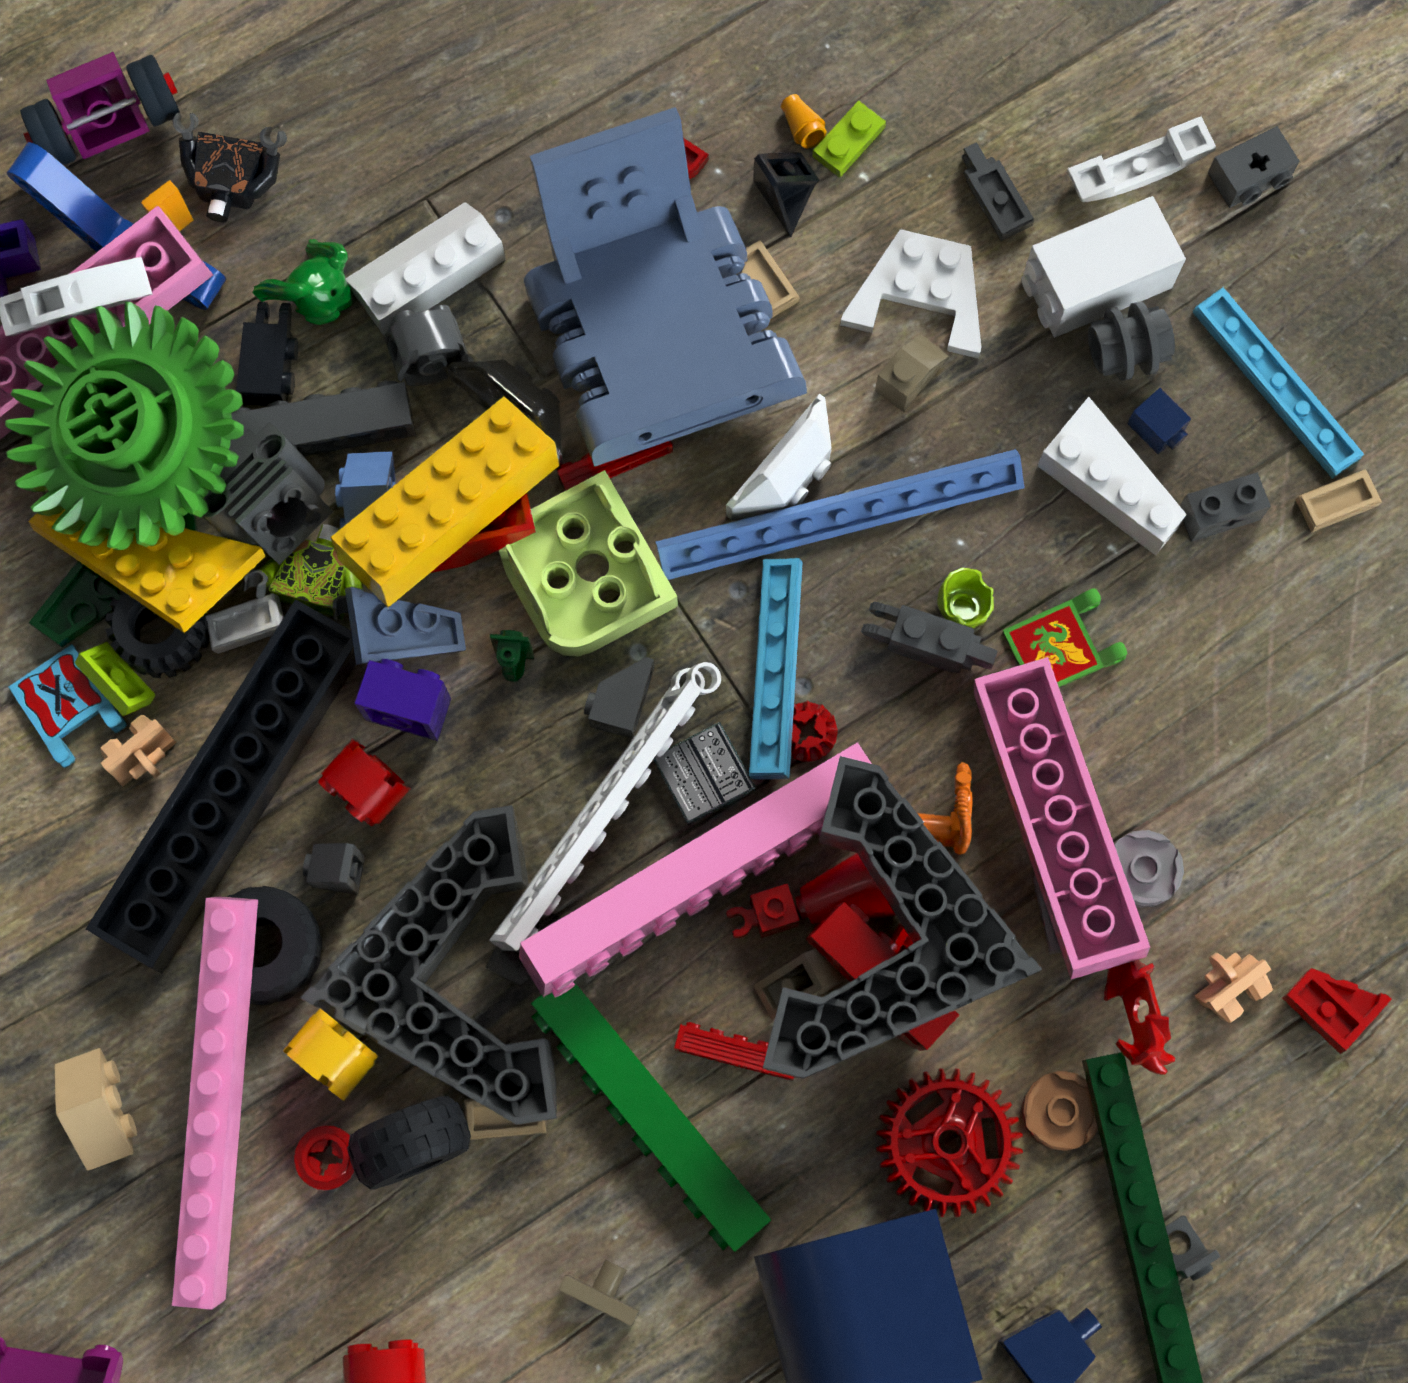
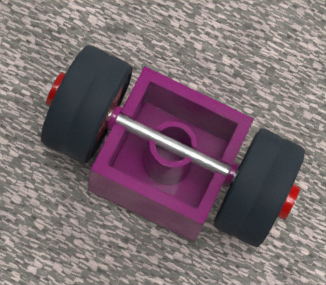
M111 52L47 79L51 96L63 120H60L52 103L48 99H43L34 105H29L20 110L27 132H24L23 135L26 142L40 146L62 165H66L76 160L75 151L68 137L69 134H71L82 158L86 159L150 132L139 107L141 103L154 127L173 120L175 114L180 113L173 97L178 91L169 72L162 73L153 55H148L126 65L127 73L135 88L131 90L114 52Z

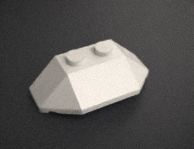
M821 394L817 395L805 412L726 504V516L731 520L746 519L800 505L809 492L806 488L815 478L819 481L824 477L832 465L829 461L831 440L825 397Z

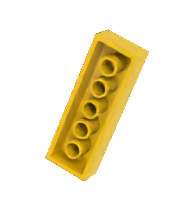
M502 397L330 538L338 560L387 607H390L559 466L555 442L507 398Z

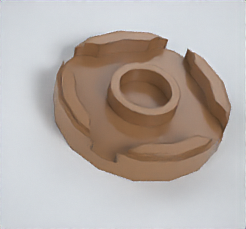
M1065 1071L1045 1074L1030 1086L1024 1096L1022 1115L1025 1127L1034 1140L1046 1148L1068 1151L1080 1148L1095 1136L1098 1127L1087 1081L1078 1074Z

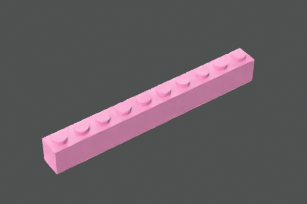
M210 897L206 898L172 1306L212 1310L226 1300L258 899Z

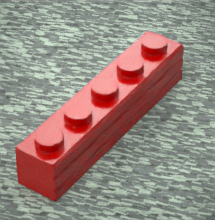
M671 441L595 467L588 453L575 463L570 461L562 464L560 469L557 470L558 478L564 491L604 470L611 479L672 453L673 445Z
M686 1022V1026L680 1024L674 1047L675 1051L790 1081L794 1080L793 1076L763 1069L768 1042L758 1040L757 1044L747 1042L748 1037L734 1034L733 1038L724 1036V1031L710 1028L708 1032L701 1030V1025Z

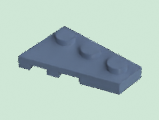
M354 587L345 588L356 665L366 664L369 660L381 662V659L398 660L466 650L461 613L397 600L390 607H387L372 593L364 592L363 589Z

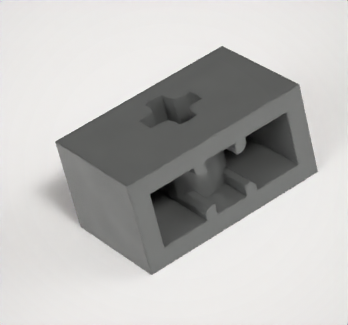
M1278 126L1215 156L1208 175L1228 207L1231 208L1241 202L1243 205H1247L1261 196L1263 191L1271 187L1276 190L1288 184L1293 179L1292 175L1300 161Z
M1258 472L1189 493L1185 496L1180 507L1187 514L1183 522L1189 538L1193 542L1259 521L1271 505Z

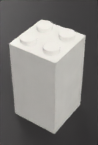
M1151 196L1033 245L1022 276V284L1029 297L1033 296L1039 307L1037 312L1040 322L1044 328H1050L1055 338L1103 318L1106 309L1117 307L1119 310L1129 307L1131 303L1146 300L1172 289L1186 258L1155 198Z

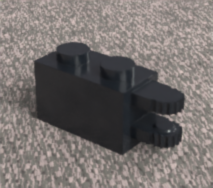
M258 302L255 323L243 322L236 391L242 396L243 405L267 406L275 401H287L288 395H293L295 376L290 371L292 360H297L298 339L294 338L290 331L292 306L290 303L281 304L278 324H268L270 308L267 302Z

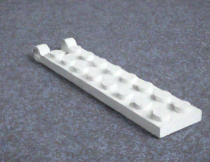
M703 662L691 668L680 670L673 675L669 689L489 940L501 950L518 951L522 941L538 933L535 925L543 914L549 916L561 900L558 893L566 882L571 884L579 876L584 867L580 863L588 850L594 852L605 839L607 834L603 831L611 818L617 820L629 804V801L625 799L633 787L640 788L651 773V770L648 768L649 764L655 756L660 758L673 742V738L670 737L671 733L677 725L682 727L693 715L695 708L692 704L699 695L711 693L719 687L721 674L714 664ZM699 668H704L711 674L712 683L708 689H704L705 680L698 671ZM686 673V681L680 688V677Z

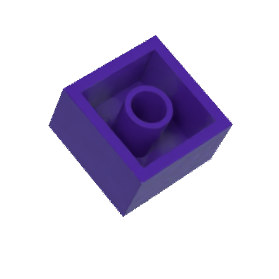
M381 659L380 663L369 660L355 705L368 722L438 741L451 697L444 682L439 680L440 675L425 669H418L417 673L403 670V665L396 661Z

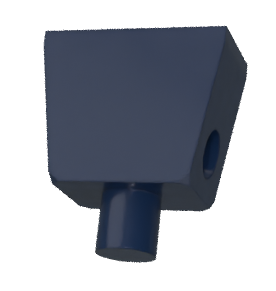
M1085 1308L1070 1321L1060 1310L1054 1309L999 1340V1343L1030 1383H1075L1096 1357L1085 1341L1099 1331L1102 1326L1088 1308Z

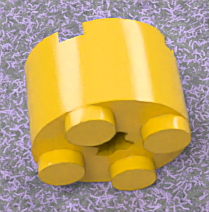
M321 1008L309 1018L283 1049L287 1056L317 1081L327 1086L328 1090L343 1101L375 1064L374 1061L379 1057Z

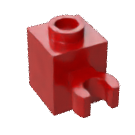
M788 883L750 895L752 909L746 910L743 907H733L726 912L727 919L740 916L745 921V925L741 929L732 931L733 938L745 937L749 934L752 927L758 926L760 936L764 938L796 928L800 921Z

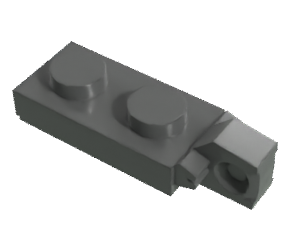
M977 142L964 148L962 159L967 167L963 172L966 182L999 239L1003 241L1033 226L1034 218L1000 160L996 161L993 157L986 159Z

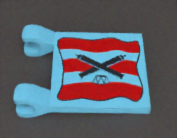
M73 644L9 686L14 697L45 742L52 757L63 768L74 763L76 758L62 738L100 713L106 725L114 733L120 732L127 726L118 710L75 665L74 662L79 653Z

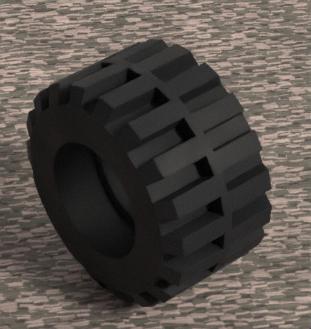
M122 590L118 591L122 595L119 601L114 598L112 599L109 606L114 612L106 613L105 620L111 626L106 629L107 637L112 641L110 645L114 651L138 673L143 675L149 673L152 678H161L162 673H165L169 678L177 676L176 669L181 668L186 672L191 668L188 662L192 659L198 662L203 656L199 649L200 647L207 648L209 643L205 636L206 633H209L208 622L205 617L207 613L185 633L175 627L173 633L166 640L157 644H145L140 640V630L144 621L154 612Z

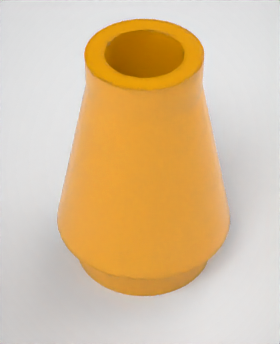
M792 94L782 101L781 109L786 116L795 143L802 145L806 149L818 145L827 134L825 121L806 105L797 94Z

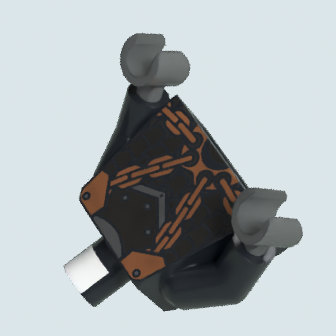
M177 113L173 118V126L178 132L182 133V137L179 138L181 165L188 184L196 190L200 200L209 203L206 213L209 219L216 222H227L231 207L249 209L252 207L255 199H259L276 183L280 153L277 151L287 141V135L284 131H278L275 143L270 138L272 127L262 129L260 133L261 142L198 132L197 137L193 136V131L198 127V117L194 113H190L191 125L189 128H185L181 124V114Z

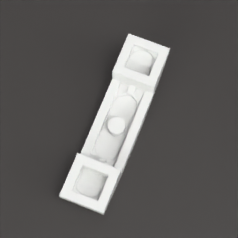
M1201 116L1168 129L1164 137L1103 160L1102 156H1098L1068 168L1067 172L1081 202L1096 201L1135 190L1167 177L1215 151L1216 145Z

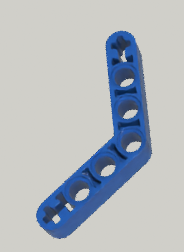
M27 142L7 171V175L12 181L96 252L134 224L120 216L50 153L34 143ZM204 262L213 276L183 298V300L202 310H207L224 285L226 277L216 268Z

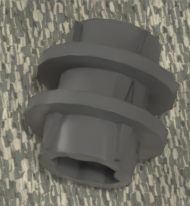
M1142 301L1131 303L1127 318L1123 317L1117 307L1106 309L1104 319L1091 322L1088 330L1090 353L1097 371L1103 373L1104 376L1116 374L1121 381L1132 379L1134 366L1139 364L1140 369L1145 375L1157 373L1159 363L1172 360L1171 356L1175 352L1173 328L1164 309L1159 310V306L1147 308Z

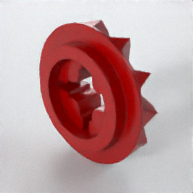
M808 700L803 703L794 704L791 757L803 762H812L825 757L832 750L837 740L838 729L834 715L823 704L818 705ZM815 718L814 731L820 738L808 736L806 740L799 744L801 730L797 728L796 724L806 726L809 721L811 722Z
M326 1125L310 1130L301 1138L295 1150L294 1162L298 1175L307 1185L319 1190L337 1189L351 1179L354 1169L347 1151L350 1134L338 1127ZM332 1140V1154L338 1156L339 1159H343L342 1163L329 1164L324 1172V1176H322V1162L317 1160L316 1157H312L311 1153L325 1152Z

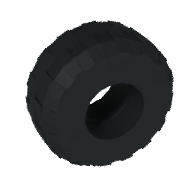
M248 887L229 895L228 897L258 899L256 927L264 924L276 925L279 927L282 935V948L278 957L268 965L253 967L250 1004L271 1005L294 997L297 992L308 985L321 961L322 937L314 915L296 896L275 887Z
M440 1096L389 1114L358 1129L350 1135L347 1151L359 1182L370 1190H374L420 1174L466 1152L469 1149L471 1134L458 1102H455L449 1096Z

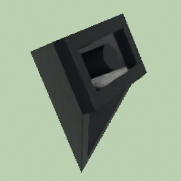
M801 152L758 154L754 158L753 182L789 236L792 237L814 186L820 180Z

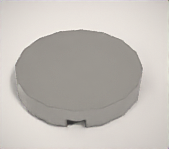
M1150 830L1133 831L1115 843V848L1136 907H1155L1169 900L1179 889L1184 875L1183 859L1178 849L1176 850L1175 846L1163 834Z

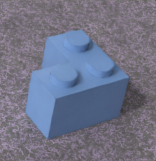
M392 451L350 453L347 455L345 468L339 469L340 484L336 485L335 488L337 507H343L345 518L340 519V529L396 484Z

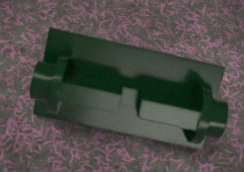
M502 630L500 635L490 634V640L497 661L502 666L503 677L510 682L519 681L524 675L526 659L534 660L529 637H523L522 632L515 630Z

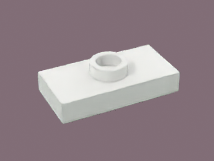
M272 593L263 598H257L205 616L208 622L212 651L219 654L272 636L284 618L279 596Z

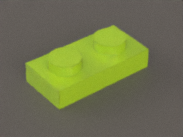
M858 100L815 147L812 157L840 178L885 129L886 121Z
M108 642L79 653L74 662L123 717L150 705L156 696Z

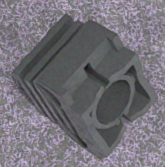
M269 422L257 435L248 429L244 432L243 436L234 442L230 450L239 456L237 465L230 468L223 467L219 476L225 480L227 487L222 494H215L209 491L205 496L204 500L207 503L208 512L203 518L223 538L260 546L263 551L280 565L333 511L319 497L325 486L322 476L284 434Z

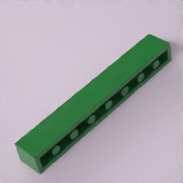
M576 983L573 988L558 997H554L553 993L544 998L540 995L531 1003L537 1011L531 1016L545 1035L552 1030L561 1040V1043L556 1048L570 1065L576 1060L586 1071L581 1078L595 1096L602 1091L611 1101V1104L606 1109L618 1124L622 1126L625 1122H628L637 1134L631 1138L645 1157L653 1153L662 1165L657 1171L668 1185L673 1188L676 1184H679L688 1196L682 1202L698 1220L702 1215L707 1218L713 1226L708 1233L722 1251L730 1246L736 1252L771 1221L769 1216Z

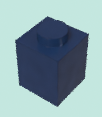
M1159 388L1133 411L1127 424L1159 455L1167 446L1171 450L1175 449L1188 436L1185 429L1191 418Z

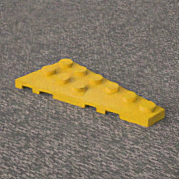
M65 510L52 516L37 513L28 521L35 532L184 633L265 557L264 551L260 546L186 528L176 536L166 533L162 527L159 528L160 537L157 543L149 547L137 544L134 533L133 542L127 549L114 550L107 547L108 535L98 546H90L78 542L84 526L73 534H63L52 529L56 520Z

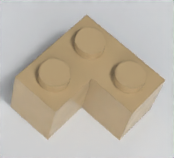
M101 1048L55 1064L56 1115L87 1171L132 1155V1137L137 1136L130 1113L124 1115L121 1110L122 1102L116 1088V1084L120 1083L117 1066L113 1060L107 1062Z

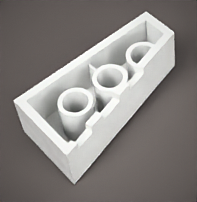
M1090 397L1085 400L1043 451L1038 463L1039 468L1154 555L1158 554L1187 515Z

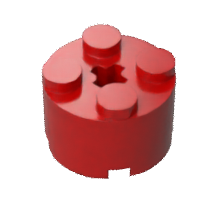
M352 738L321 773L322 777L317 782L332 796L335 797L337 795L343 801H348L349 803L345 806L346 810L360 822L365 821L373 827L376 823L380 824L410 791V788L404 785L405 782L375 754L368 755L363 751L365 746Z
M412 1339L389 1341V1349L378 1350V1347H372V1344L347 1346L348 1355L342 1356L343 1382L426 1383L425 1350L418 1348V1343H413Z

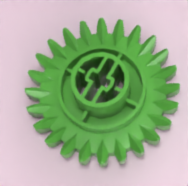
M125 302V327H123L122 322L113 312L103 306H97L96 316L101 333L97 334L87 324L71 317L68 319V324L78 344L76 347L72 348L50 336H46L43 339L50 353L58 361L54 369L34 361L27 360L24 367L44 386L41 392L28 389H12L11 396L35 411L33 418L9 419L5 421V426L10 430L32 438V444L11 449L6 454L9 459L37 467L36 470L15 481L17 487L31 492L49 491L30 507L33 512L52 516L65 510L52 526V529L63 534H73L84 526L78 542L90 546H98L108 535L107 547L114 550L127 549L133 542L135 533L137 544L149 547L157 543L160 537L159 528L162 527L166 533L176 536L184 531V515L190 513L202 518L208 512V506L204 498L209 491L215 494H222L227 487L225 480L219 475L223 467H234L239 459V456L229 450L231 440L238 439L244 434V425L233 420L231 413L238 410L243 404L242 396L233 389H225L235 375L233 368L224 360L213 365L218 358L219 347L213 339L206 335L197 343L198 328L191 321L181 317L174 332L173 316L167 310L155 305L149 328V320L145 312L134 303Z

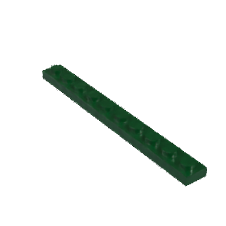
M1122 1052L1082 1060L1158 1383H1203L1125 1056Z

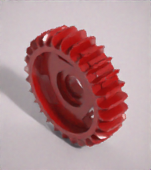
M943 1068L938 1069L937 1080L932 1081L927 1071L923 1072V1084L920 1086L913 1078L909 1079L908 1085L911 1092L907 1093L901 1088L895 1091L901 1101L899 1104L891 1100L886 1102V1106L893 1111L892 1116H879V1120L887 1124L888 1127L887 1130H878L875 1134L880 1138L886 1139V1144L875 1148L876 1152L887 1153L888 1159L881 1162L879 1167H891L893 1173L886 1178V1182L899 1180L901 1183L895 1194L899 1196L908 1190L911 1193L908 1205L913 1206L921 1199L924 1201L922 1211L930 1210L933 1204L937 1205L939 1217H944L947 1206L952 1207L955 1217L961 1216V1205H966L971 1214L976 1213L975 1201L977 1200L986 1208L991 1206L987 1194L991 1192L996 1197L1000 1198L1003 1196L998 1183L1011 1185L1013 1180L1005 1173L1007 1169L1019 1170L1020 1167L1017 1163L1010 1160L1011 1155L1023 1153L1021 1148L1012 1146V1141L1023 1137L1020 1132H1011L1010 1126L1019 1121L1018 1117L1007 1118L1005 1112L1012 1106L1011 1102L999 1105L997 1100L1002 1094L1000 1089L991 1094L987 1093L986 1090L990 1082L987 1079L979 1086L974 1085L975 1073L973 1072L967 1076L965 1081L960 1080V1070L957 1068L954 1069L951 1079H946ZM936 1092L943 1103L912 1125L904 1114L930 1094ZM992 1118L995 1123L998 1158L986 1159L981 1119ZM946 1130H952L960 1136L961 1147L954 1154L945 1153L939 1147V1136ZM916 1167L953 1183L949 1194L943 1195L917 1183L912 1178Z

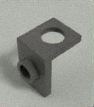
M1180 1216L1166 1225L1168 1236L1174 1231H1182L1188 1236L1190 1241L1187 1252L1182 1255L1172 1253L1178 1278L1191 1277L1192 1281H1195L1209 1273L1213 1269L1210 1263L1221 1257L1218 1251L1205 1248L1186 1216Z

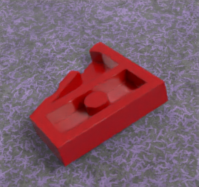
M1313 968L1306 971L1282 997L1291 1008L1340 1054L1353 1044L1392 1000L1386 994L1379 993L1376 995L1359 989L1358 984L1344 979L1335 980L1329 974Z

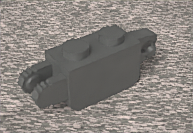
M879 602L870 604L869 611L871 614L896 624L892 631L867 623L863 624L861 632L867 637L889 644L888 650L951 673H960L961 669L971 670L972 665L989 670L992 669L998 650L980 644L981 637L973 634L974 628L902 605L901 609Z

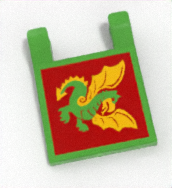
M1094 588L1003 630L1004 636L1019 666L1046 657L1049 658L1059 688L1102 668L1123 661L1126 658L1127 649L1122 642H1118L1097 653L1079 614L1090 611L1100 605L1101 596L1098 590Z

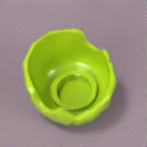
M964 567L950 572L939 588L937 597L939 611L947 620L976 628L984 624L994 610L993 588L986 585L980 571Z

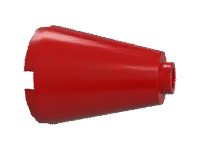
M857 853L801 886V895L795 897L802 919L809 918L812 924L821 923L842 902H845L848 906L852 903L857 905L869 919L896 916Z

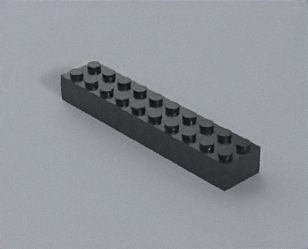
M295 599L86 927L87 931L151 969L163 974L205 907L206 898H210L356 666L351 630Z

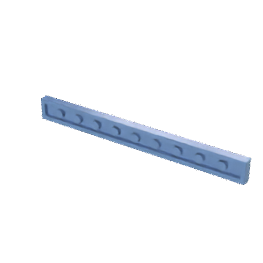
M1014 449L656 541L661 569L666 578L670 580L1023 489L1024 480L1021 458L1018 451Z

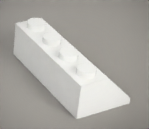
M464 202L347 277L346 281L347 285L351 287V291L385 337L389 328L395 324L393 317L396 314L405 310H413L415 313L429 310L505 261L506 258L502 241L484 216Z

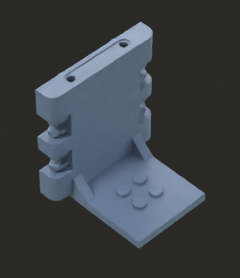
M676 107L530 155L554 261L530 270L524 278V286L541 331L550 329L554 334H562L555 342L557 348L553 352V360L563 388L573 387L578 392H586L578 400L580 408L576 412V418L594 467L807 394L806 381L788 341L777 337L776 333L771 330L761 332V330L769 325V319L773 318L772 305L760 281L751 279L746 273H739L745 266L744 262L748 261L747 251L729 210L725 207L717 206L700 212L696 211L691 195L681 118Z

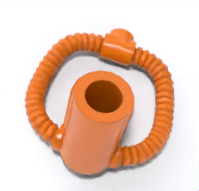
M964 762L958 764L956 769L955 798L957 800H955L956 804L954 805L956 807L954 808L955 812H951L950 816L917 813L924 821V826L937 842L940 841L946 847H953L958 855L966 853L972 836L971 815L973 797L970 791L972 774L969 765Z

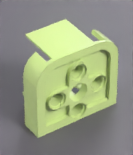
M605 470L532 508L531 513L536 532L499 550L506 575L539 635L550 649L564 656L579 657L592 653L678 607L675 591ZM572 527H579L584 531L583 535L575 540L567 538L565 533ZM622 541H629L633 543L634 549L625 554L618 552L615 547ZM589 554H598L604 557L609 565L607 574L595 582L582 579L576 571L580 559ZM556 576H564L569 580L568 584L560 589H555L549 585L551 579ZM606 590H615L620 594L618 600L612 603L602 601L600 596Z

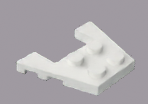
M900 229L843 313L840 326L872 333L881 299L955 316L947 351L979 359L981 339L971 246Z

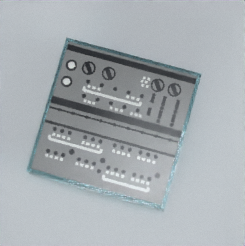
M720 722L673 745L660 758L655 756L653 759L687 825L756 791L755 785Z

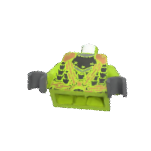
M323 524L316 542L305 539L280 565L271 558L259 570H251L244 576L243 591H246L249 587H257L256 597L263 598L266 594V587L270 586V593L278 595L280 602L292 605L296 599L321 614L332 616L334 620H338V618L343 620L344 614L348 613L345 588L363 589V585L338 560L330 537L340 529Z

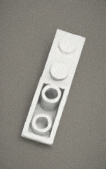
M141 257L82 270L20 288L21 291L0 297V319L5 335L15 336L71 317L96 313L97 306H103L108 309L153 294Z

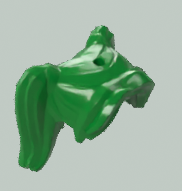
M309 239L305 250L311 259L305 260L289 274L285 282L277 279H267L255 285L252 293L261 302L266 300L293 301L297 306L295 311L303 315L306 321L322 325L336 320L340 316V311L349 308L353 304L351 287L347 285L343 272L348 255L346 249L340 243L318 242L316 239Z

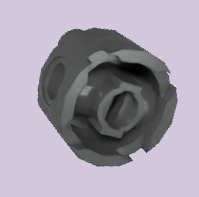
M438 305L431 310L415 313L413 310H405L393 317L395 324L386 332L385 342L400 382L404 378L406 384L410 386L440 382L448 378L446 371L454 367L455 373H457L467 364L468 353L456 318L451 313L448 305Z

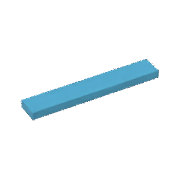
M1224 287L1194 308L1193 314L1332 479L1362 458L1364 453Z
M800 558L763 560L749 776L752 779H790L803 565Z

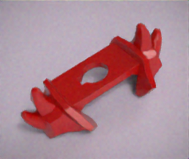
M1138 959L1108 968L1104 1000L1108 1001L1118 996L1123 999L1134 1039L1133 1045L1119 1039L1116 1042V1046L1129 1059L1131 1065H1141L1150 1072L1165 1075L1168 1071L1164 1065L1175 1062V1057L1164 1050V1044L1171 1039L1169 1017L1161 1016L1150 974L1154 970L1153 963L1145 965ZM1145 1000L1149 1006V1014L1145 1016V1021L1141 1023L1137 1014L1140 1006L1139 1001Z

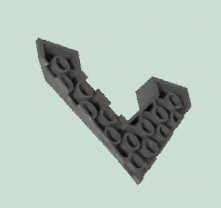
M840 756L818 843L856 852L914 944L824 997L783 987L763 1069L804 1079L1042 970L1033 957L1030 958L1017 942L1016 936L997 912L991 909L985 902L981 892L941 842H937L928 831L921 817L905 797L902 798L888 781L889 777L878 765Z
M513 806L474 811L463 822L464 825L449 841H446L425 863L426 866L411 882H407L363 930V934L340 954L328 967L329 970L300 998L317 1008H321L335 1019L367 1036L516 1125L557 1119L556 1076L551 1042L543 1038L506 1044L425 984L492 894L526 889L529 885L524 849Z

